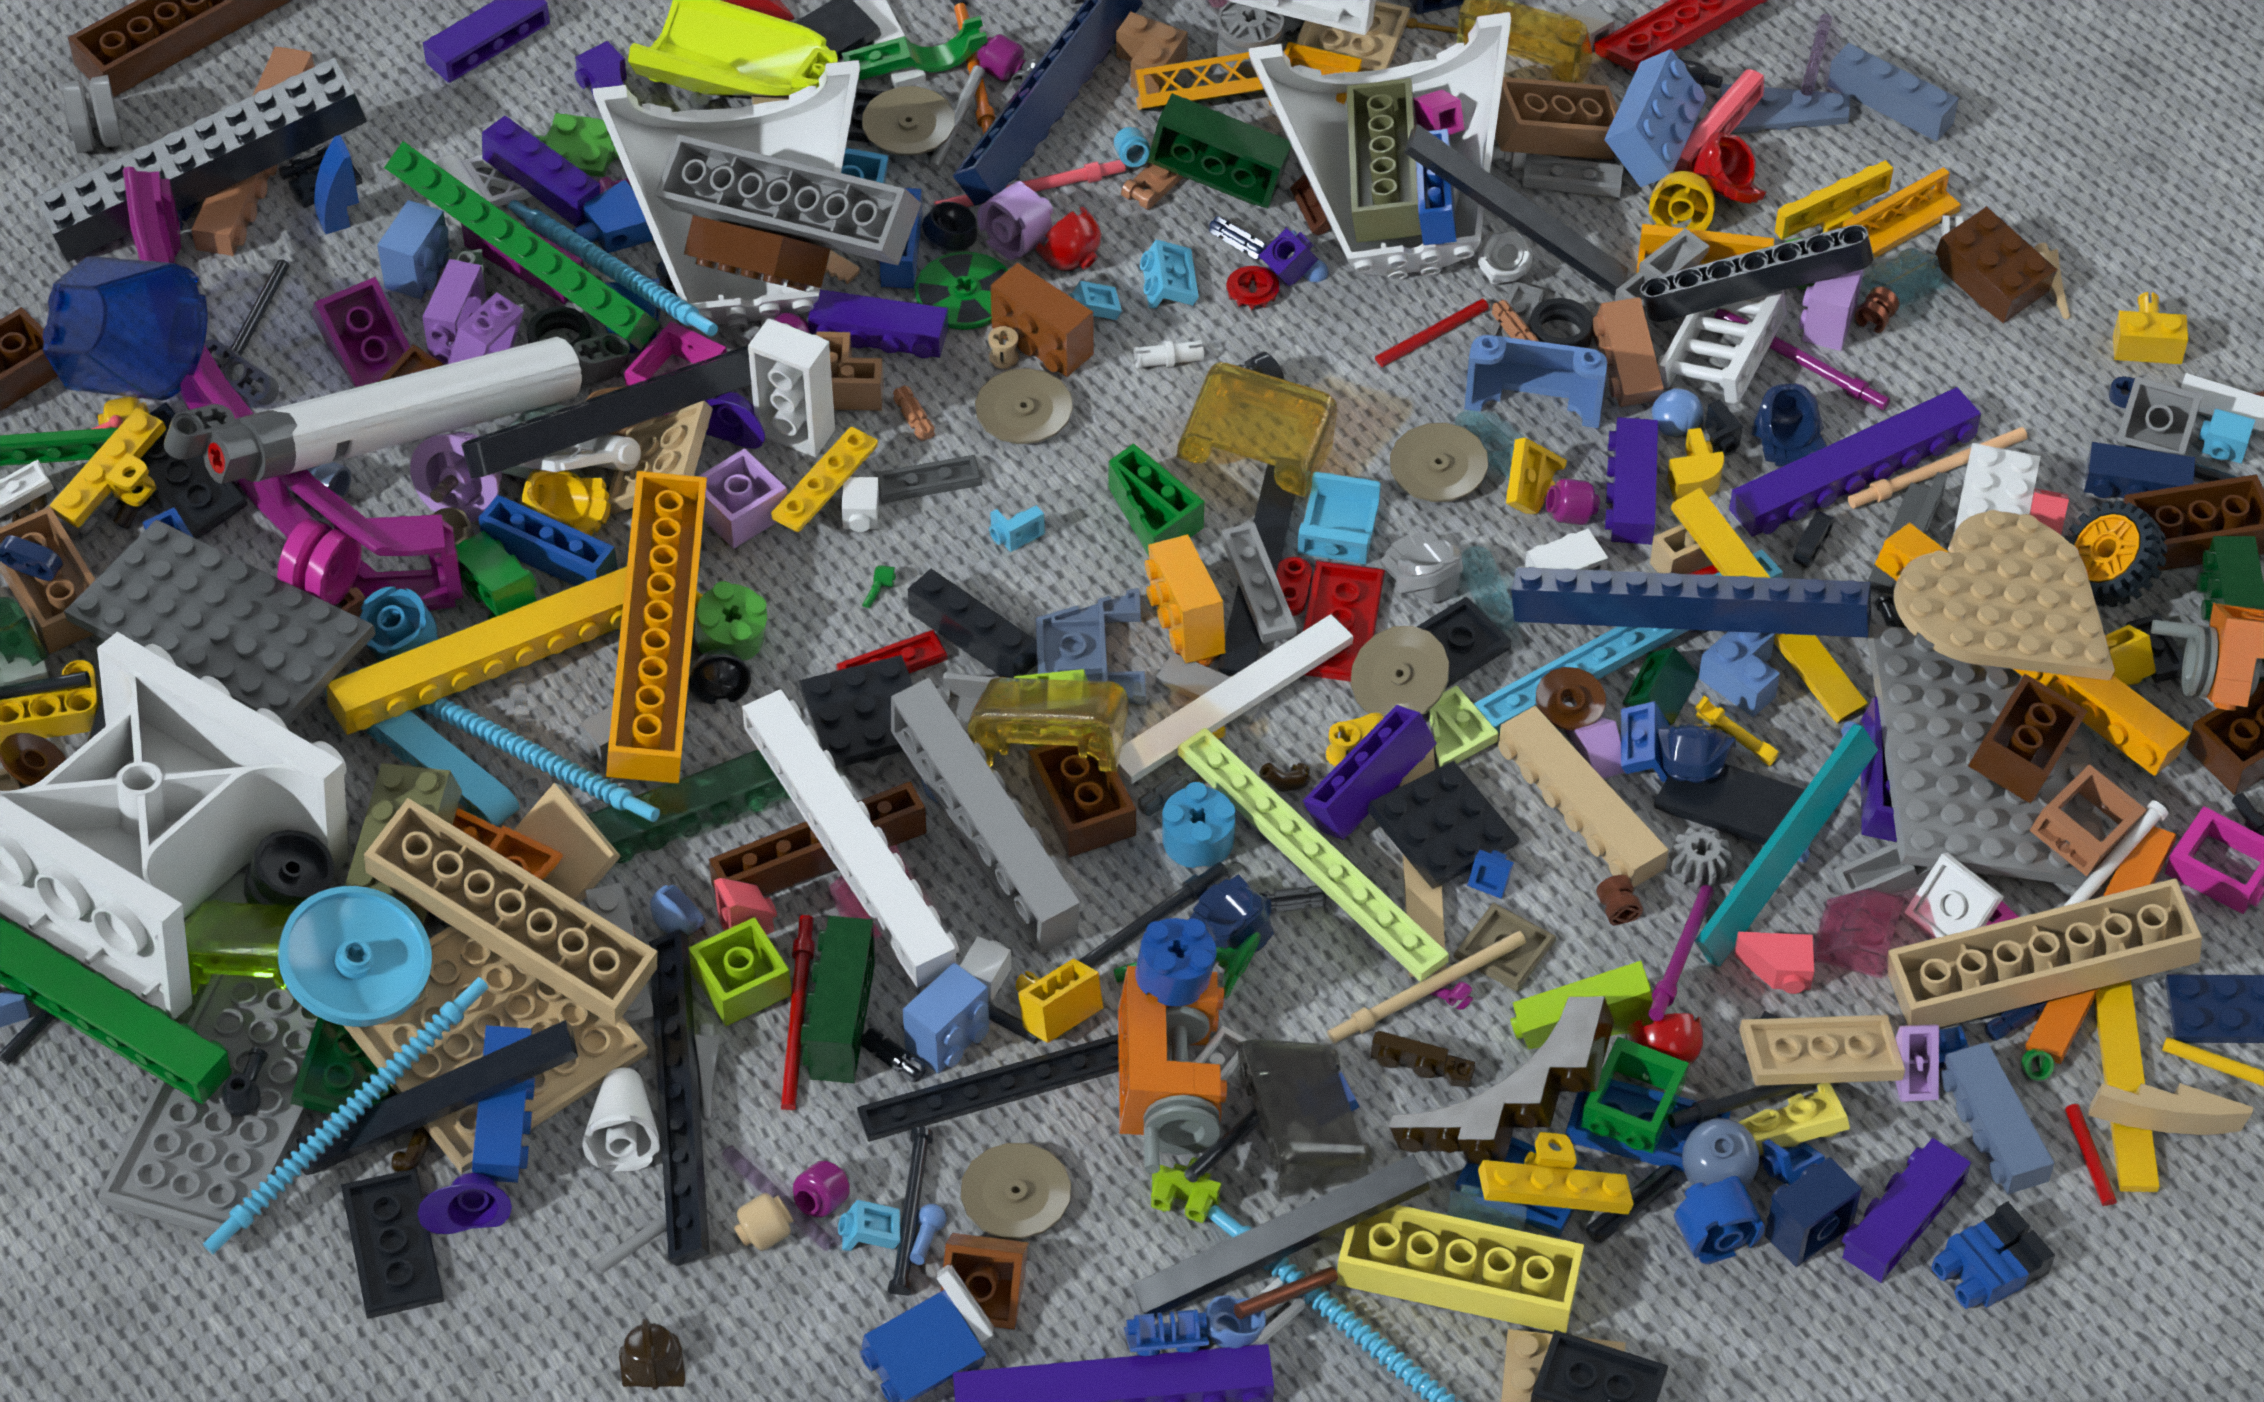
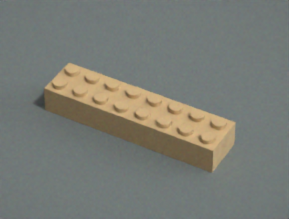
M409 798L406 799L364 854L367 874L614 1027L657 969V951Z
M2175 878L1888 950V977L1907 1026L1937 1024L1940 1028L2199 963L2202 936Z

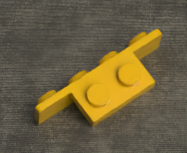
M850 427L771 512L772 519L796 532H800L878 447V440L854 427Z

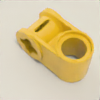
M1370 713L1360 718L1333 724L1328 733L1331 744L1327 747L1325 754L1328 762L1336 767L1346 757V751L1348 750L1349 754L1384 716L1381 713Z

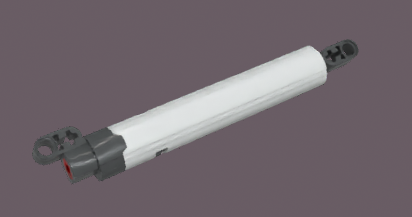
M614 333L578 341L573 347L565 339L557 336L236 419L229 408L219 404H211L175 414L164 440V448L170 456L177 459H189L203 455L205 466L210 476L220 484L242 478L251 482H259L575 398L580 391L581 385L611 379L619 374L630 351V345L627 340Z

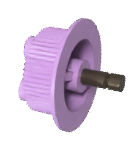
M457 431L450 434L435 435L425 439L415 449L410 462L411 479L419 497L432 511L436 512L442 508L455 507L463 510L469 521L474 522L479 520L478 517L493 499L499 495V484L503 477L501 475L502 471L484 477L470 478L461 444L479 437L476 434Z

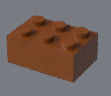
M1016 263L991 284L992 328L1006 326L1014 329L1018 334L1017 345L1025 355H1034L1043 361L1047 369L1052 372L1058 371L1066 377L1094 355L1092 310L1019 263Z

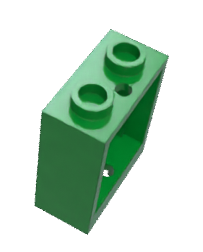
M1617 1037L1602 1068L1596 1092H1591L1586 1101L1581 1127L1589 1129L1595 1135L1607 1136L1623 1142L1634 1150H1644L1653 1154L1668 1122V1114L1672 1113L1685 1086L1689 1063ZM1615 1072L1666 1090L1651 1122L1601 1104Z

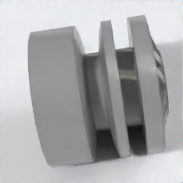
M1228 1L1220 9L1217 17V57L1249 52L1248 48L1281 44L1282 50H1284V16ZM1250 59L1243 60L1236 69L1246 79L1258 77ZM1237 61L1227 62L1226 64L1232 68Z

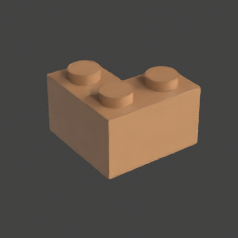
M1133 12L1129 13L1116 31V57L1131 62V88L1138 90L1135 70L1182 63L1187 58V31ZM1174 71L1164 72L1163 74L1170 78ZM1156 74L1144 76L1146 93L1148 94L1159 93L1166 83L1165 80Z
M817 332L816 335L829 341L834 410L882 411L884 389L882 358H852L850 332Z

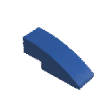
M341 135L335 136L326 150L315 184V213L325 235L349 228L350 222L347 206L359 203L351 156Z

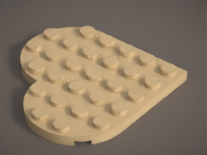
M1989 510L1967 518L1956 529L1950 541L1948 552L1938 550L1913 559L1904 567L1895 585L1894 603L1904 625L1914 636H1917L1919 633L1923 635L1927 641L1935 644L1933 650L1949 658L1971 664L2110 680L2115 671L2088 574L2078 549L2059 533L2039 522L2032 515H2019Z

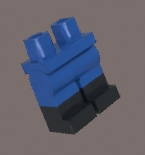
M2007 1201L1997 1207L1995 1213L1982 1222L1966 1228L1960 1234L1956 1233L1949 1237L1945 1250L1934 1258L1931 1268L1940 1280L1946 1281L1958 1274L1964 1281L1956 1286L1954 1293L1956 1299L1965 1309L1980 1303L1988 1308L1996 1303V1301H2000L2048 1275L2055 1254L2034 1230L2028 1232L2030 1225Z

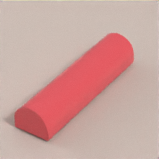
M1747 69L1691 131L1674 169L1675 172H1693L1701 147L1710 135L1717 132L1732 133L1764 96V75L1752 69Z

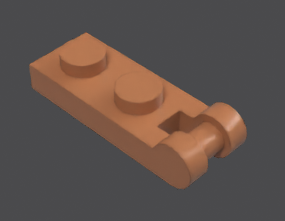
M1150 163L1133 180L1129 179L1124 183L1121 196L1128 200L1133 198L1139 201L1141 207L1149 210L1183 176Z

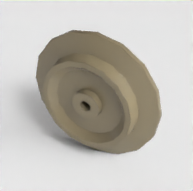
M919 86L897 87L882 92L869 102L862 118V129L869 142L882 151L899 156L920 155L933 151L949 139L955 128V112L948 100L933 90Z
M1030 368L1012 369L993 376L980 388L975 400L976 416L985 431L999 440L1015 444L1039 443L1057 435L1068 424L1073 411L1071 393L1063 382L1048 372Z
M1446 422L1426 423L1408 430L1395 442L1390 454V469L1398 486L1413 497L1430 502H1449L1471 494L1482 484L1488 471V456L1480 439L1464 427Z
M1413 625L1393 626L1375 634L1361 647L1352 665L1351 687L1356 702L1368 714L1381 713L1385 717L1396 705L1424 715L1440 700L1448 684L1450 662L1444 646L1429 631Z
M1005 1143L987 1149L971 1161L962 1177L960 1198L967 1216L981 1230L1000 1238L1025 1239L1046 1232L1061 1220L1070 1204L1071 1181L1065 1166L1050 1151L1030 1143Z

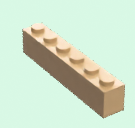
M1536 706L1501 724L1498 742L1501 754L1507 760L1513 759L1516 762L1526 782L1537 785L1542 791V796L1547 805L1551 808L1557 807L1564 815V820L1569 829L1573 832H1580L1586 839L1591 853L1596 857L1601 855L1609 864V870L1613 876L1626 875L1630 878L1633 887H1636L1666 869L1669 849Z

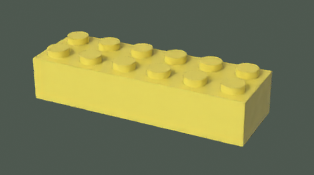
M1396 1205L1346 1228L1338 1259V1280L1336 1285L1552 1332L1558 1330L1566 1333L1581 1269L1584 1244Z

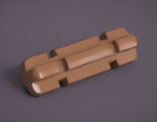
M1506 300L1493 304L1492 315L1498 322H1502L1500 325L1511 338L1539 342L1538 338L1533 332L1529 331V327L1513 311L1512 306Z
M903 385L901 388H896L893 391V399L898 407H902L900 411L912 429L915 428L914 433L920 441H924L934 437L935 427L929 419H926L928 416L918 400L913 397L914 394L910 387Z

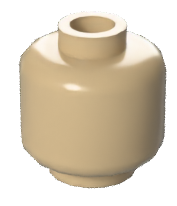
M763 1193L738 1209L737 1218L740 1223L734 1226V1229L745 1246L752 1243L758 1250L764 1251L790 1235L791 1227L789 1224L794 1222V1219L779 1195L773 1198L770 1194Z

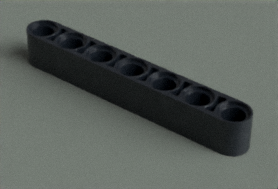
M1850 225L1653 277L1641 285L1640 292L1648 318L1655 322H1662L1862 270L1872 264L1874 255L1867 229L1862 225Z

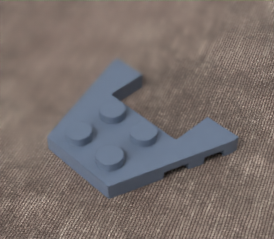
M1139 588L1127 590L1125 596L1112 599L1110 596L1098 599V604L1079 609L1077 605L1037 617L1038 674L1084 669L1092 694L1138 705H1146L1145 671L1108 672L1105 623L1141 622Z

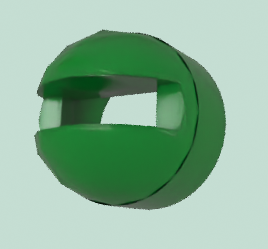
M2031 1049L2022 1056L2021 1066L2023 1072L2028 1077L2041 1081L2052 1074L2054 1061L2051 1055L2044 1050ZM2033 1057H2035V1062H2036V1065H2037L2039 1071L2033 1072V1068H2032V1058H2033Z

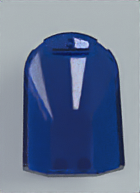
M87 256L55 281L48 298L49 312L47 325L43 330L44 344L42 351L66 390L156 401L167 400L178 394L182 390L180 383L186 375L193 376L198 366L207 334V301L205 295L199 294L196 285L199 281L197 275L188 267L174 263Z

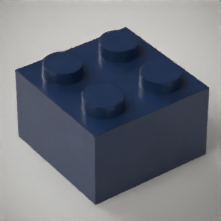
M1831 1157L1819 1165L1816 1163L1811 1164L1803 1171L1797 1181L1791 1185L1783 1184L1773 1193L1770 1213L1767 1217L1765 1237L1795 1267H1798L1844 1234L1854 1223L1862 1188Z

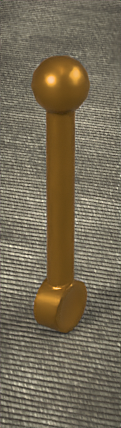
M1409 18L1406 27L1410 29L1416 27L1455 33L1461 37H1468V33L1471 31L1468 26L1457 28L1421 23L1415 18Z

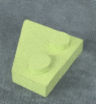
M1457 685L1443 692L1440 700L1428 711L1431 732L1437 743L1434 747L1438 768L1452 761L1458 764L1498 741V731Z

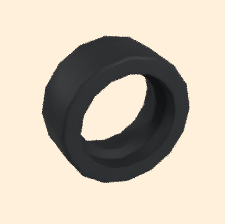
M1548 299L1538 304L1532 311L1529 331L1533 332L1539 342L1589 348L1592 338L1593 319L1591 313L1584 305L1572 299ZM1552 320H1564L1575 324L1580 329V332L1572 337L1559 338L1547 334L1541 326Z
M566 306L549 307L539 311L531 318L527 326L528 344L540 341L542 335L557 328H567L579 333V336L569 343L572 347L578 341L591 338L590 324L585 315L575 308Z

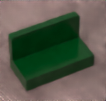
M1675 647L1649 653L1622 704L1625 708L1655 701L1669 725H1673L1698 679V673Z

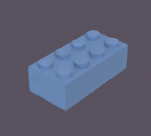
M1672 49L1640 62L1604 139L1640 187L1656 182L1669 173H1673L1707 98L1701 85L1695 82L1687 71L1684 62L1678 59Z

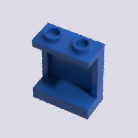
M945 1290L865 1334L862 1342L863 1350L860 1351L861 1358L869 1371L876 1370L883 1381L880 1386L888 1402H912L952 1379L953 1372L974 1371L983 1366L986 1353Z

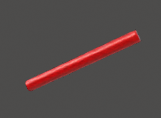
M1482 298L1376 355L1375 361L1381 367L1390 364L1489 310L1487 301Z

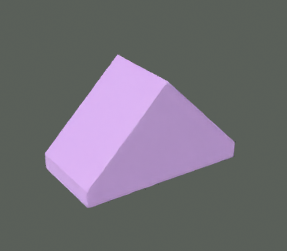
M1601 717L1597 722L1575 730H1566L1576 750L1603 779L1624 773L1621 767V741L1614 720Z
M1939 1025L1900 1026L1895 1038L1905 1068L1903 1080L1895 1081L1900 1101L1939 1100Z

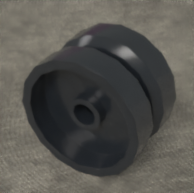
M283 830L271 833L265 837L254 852L251 866L244 880V895L249 906L261 918L275 924L285 925L290 915L303 901L329 888L334 876V860L329 849L317 838L301 831Z

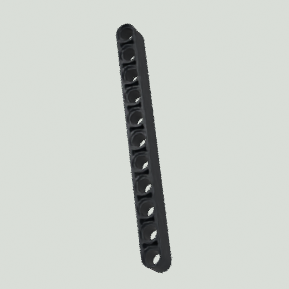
M748 345L465 441L461 444L470 478L494 474L703 400L751 385Z

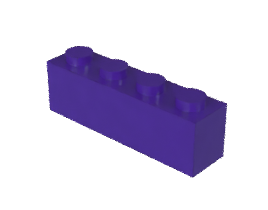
M494 0L424 41L423 49L426 64L445 81L451 83L550 24L548 3L545 0Z
M503 116L482 132V159L526 189L528 193L575 227L585 222L583 206L586 202L600 194V183L507 116Z
M820 289L819 298L808 316V328L811 335H816L817 332H850L851 347L853 348L870 347L881 349L886 353L904 352L914 354L919 358H928L930 356L940 358L949 329L948 308Z
M1617 417L1616 430L1609 431L1607 451H1614V457L1608 456L1607 477H1613V483H1607L1606 503L1612 504V509H1606L1605 530H1611V542L1653 544L1656 513L1658 420Z
M1874 696L1860 721V725L1865 728L1878 749L1861 773V835L1897 842L1893 816L1894 810L1890 796V782L1887 775L1879 706L1877 697Z
M1396 705L1302 800L1320 831L1344 840L1369 814L1367 811L1369 803L1391 792L1426 757L1437 743L1421 713Z
M1933 1137L1923 1149L1918 1146L1912 1152L1906 1165L1908 1167L1902 1174L1896 1172L1891 1177L1885 1188L1886 1193L1881 1199L1875 1197L1866 1208L1863 1221L1859 1225L1853 1223L1843 1236L1842 1242L1845 1244L1842 1258L1880 1283L1883 1282L1967 1180L1971 1162Z

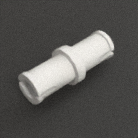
M1197 340L1174 344L1172 341H1164L1163 345L1134 347L1135 366L1137 369L1157 365H1166L1167 368L1174 367L1176 363L1201 362L1204 360V349L1200 347L1202 346V341Z

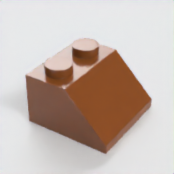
M952 1233L945 1244L943 1268L948 1264L952 1265L994 1327L1015 1330L1026 1274L1029 1243Z

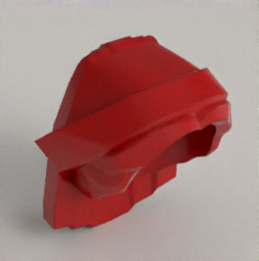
M1717 132L1710 135L1701 147L1693 173L1703 177L1713 190L1735 201L1748 204L1752 202L1757 203L1758 200H1763L1766 191L1752 185L1755 178L1756 160L1751 148L1739 136Z

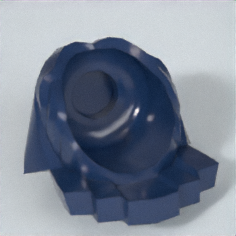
M1797 383L1779 384L1767 390L1751 431V435L1762 440L1765 461L1774 462L1775 466H1785L1827 447L1820 434L1824 426L1818 409L1817 399L1805 386Z
M1688 723L1687 725L1680 724L1679 727L1671 726L1670 729H1659L1662 766L1677 781L1704 783L1717 778L1723 771L1725 760L1731 748H1736V738L1709 725Z
M1239 874L1230 880L1225 879L1218 885L1214 884L1200 896L1199 902L1193 908L1194 912L1189 918L1202 921L1206 926V931L1213 938L1216 947H1223L1225 949L1228 946L1236 949L1250 935L1258 932L1261 934V938L1256 948V953L1274 935L1269 918L1272 906L1271 899L1260 895L1258 892H1254Z

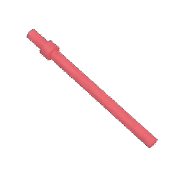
M1121 159L1102 164L1096 161L1084 164V168L1022 182L1034 192L1086 180L1089 183L1101 181L1104 176L1126 172V167ZM966 194L934 201V206L942 202H954L965 207L975 206Z

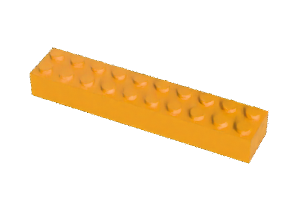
M637 471L606 777L679 783L707 477Z

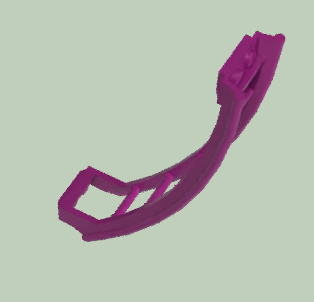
M131 166L125 167L123 169L130 228L145 278L147 299L163 354L188 410L211 404H219L229 408L233 412L235 419L254 414L226 380L196 331L175 283L170 263H175V257L181 249V234L170 179H161L159 171L144 172L136 171ZM307 469L259 482H251L245 478L238 480L239 486L253 504L287 538L297 524L306 518H312L290 495L289 487L294 493L331 521L334 529H341L378 556H420L429 554L431 569L376 572L361 560L357 576L351 588L357 587L366 599L379 589L393 586L396 589L406 590L407 588L414 591L429 611L456 607L455 599L463 598L461 573L453 527L442 520V514L366 518L316 479Z

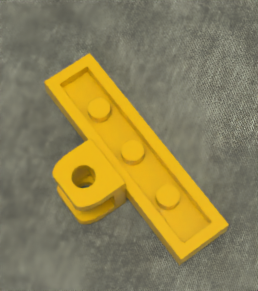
M1884 160L1874 166H1868L1852 176L1841 178L1828 187L1815 190L1808 196L1793 203L1790 202L1778 209L1774 232L1781 240H1784L1805 229L1816 227L1818 224L1823 228V233L1842 228L1844 221L1855 216L1849 209L1890 190L1894 168Z
M136 407L49 505L55 515L79 528L111 491L114 497L129 505H143L156 490V485L153 479L148 476L149 470L140 458L166 430L163 421ZM136 486L144 487L142 492L138 494L132 493Z
M1540 1132L1535 1140L1536 1153L1530 1151L1524 1160V1164L1483 1160L1478 1169L1484 1200L1629 1214L1634 1205L1627 1175L1573 1169L1577 1163L1571 1140L1565 1134ZM1549 1143L1556 1144L1560 1151L1551 1149Z

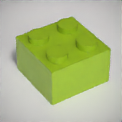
M755 917L688 948L691 973L725 1027L792 996L790 970Z

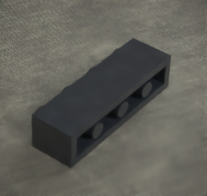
M932 568L907 589L908 608L911 615L931 629H934V631L1002 678L1014 680V676L1026 675L1037 665L1036 639Z

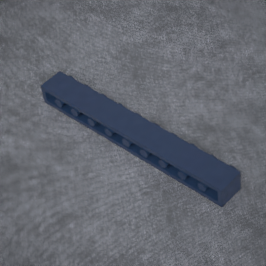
M1086 0L952 175L975 206L985 203L1004 190L1009 182L1019 176V169L1024 162L1034 156V149L1038 143L1049 136L1050 127L1063 117L1065 107L1078 97L1080 87L1093 77L1095 67L1108 57L1107 51L1116 43V31L1130 12L1136 13L1143 4L1141 0Z
M1517 567L1511 588L1514 622L1868 638L1871 621V582L1854 580L1839 581L1782 577L1767 578L1711 574L1695 575L1640 571L1623 572Z

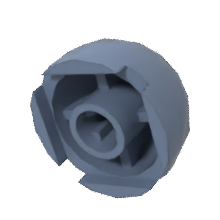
M1714 1118L1702 1122L1689 1134L1683 1146L1682 1164L1687 1180L1692 1185L1700 1182L1710 1185L1731 1176H1738L1742 1184L1747 1188L1758 1171L1759 1150L1753 1135L1742 1124L1731 1119Z

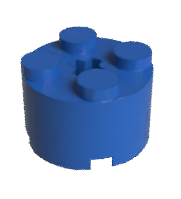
M1170 918L1148 924L1141 940L1135 968L1137 984L1146 995L1148 992L1158 998L1157 1002L1167 1006H1185L1194 1003L1207 990L1216 959V945L1211 935L1206 931L1205 924L1194 918L1188 920Z
M1731 1176L1710 1185L1700 1182L1690 1186L1685 1191L1686 1199L1674 1213V1219L1695 1259L1698 1257L1703 1264H1712L1736 1256L1733 1249L1739 1248L1745 1243L1751 1248L1760 1240L1765 1231V1225L1738 1176Z

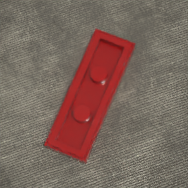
M933 629L837 663L836 670L902 655L910 674L948 660V656Z

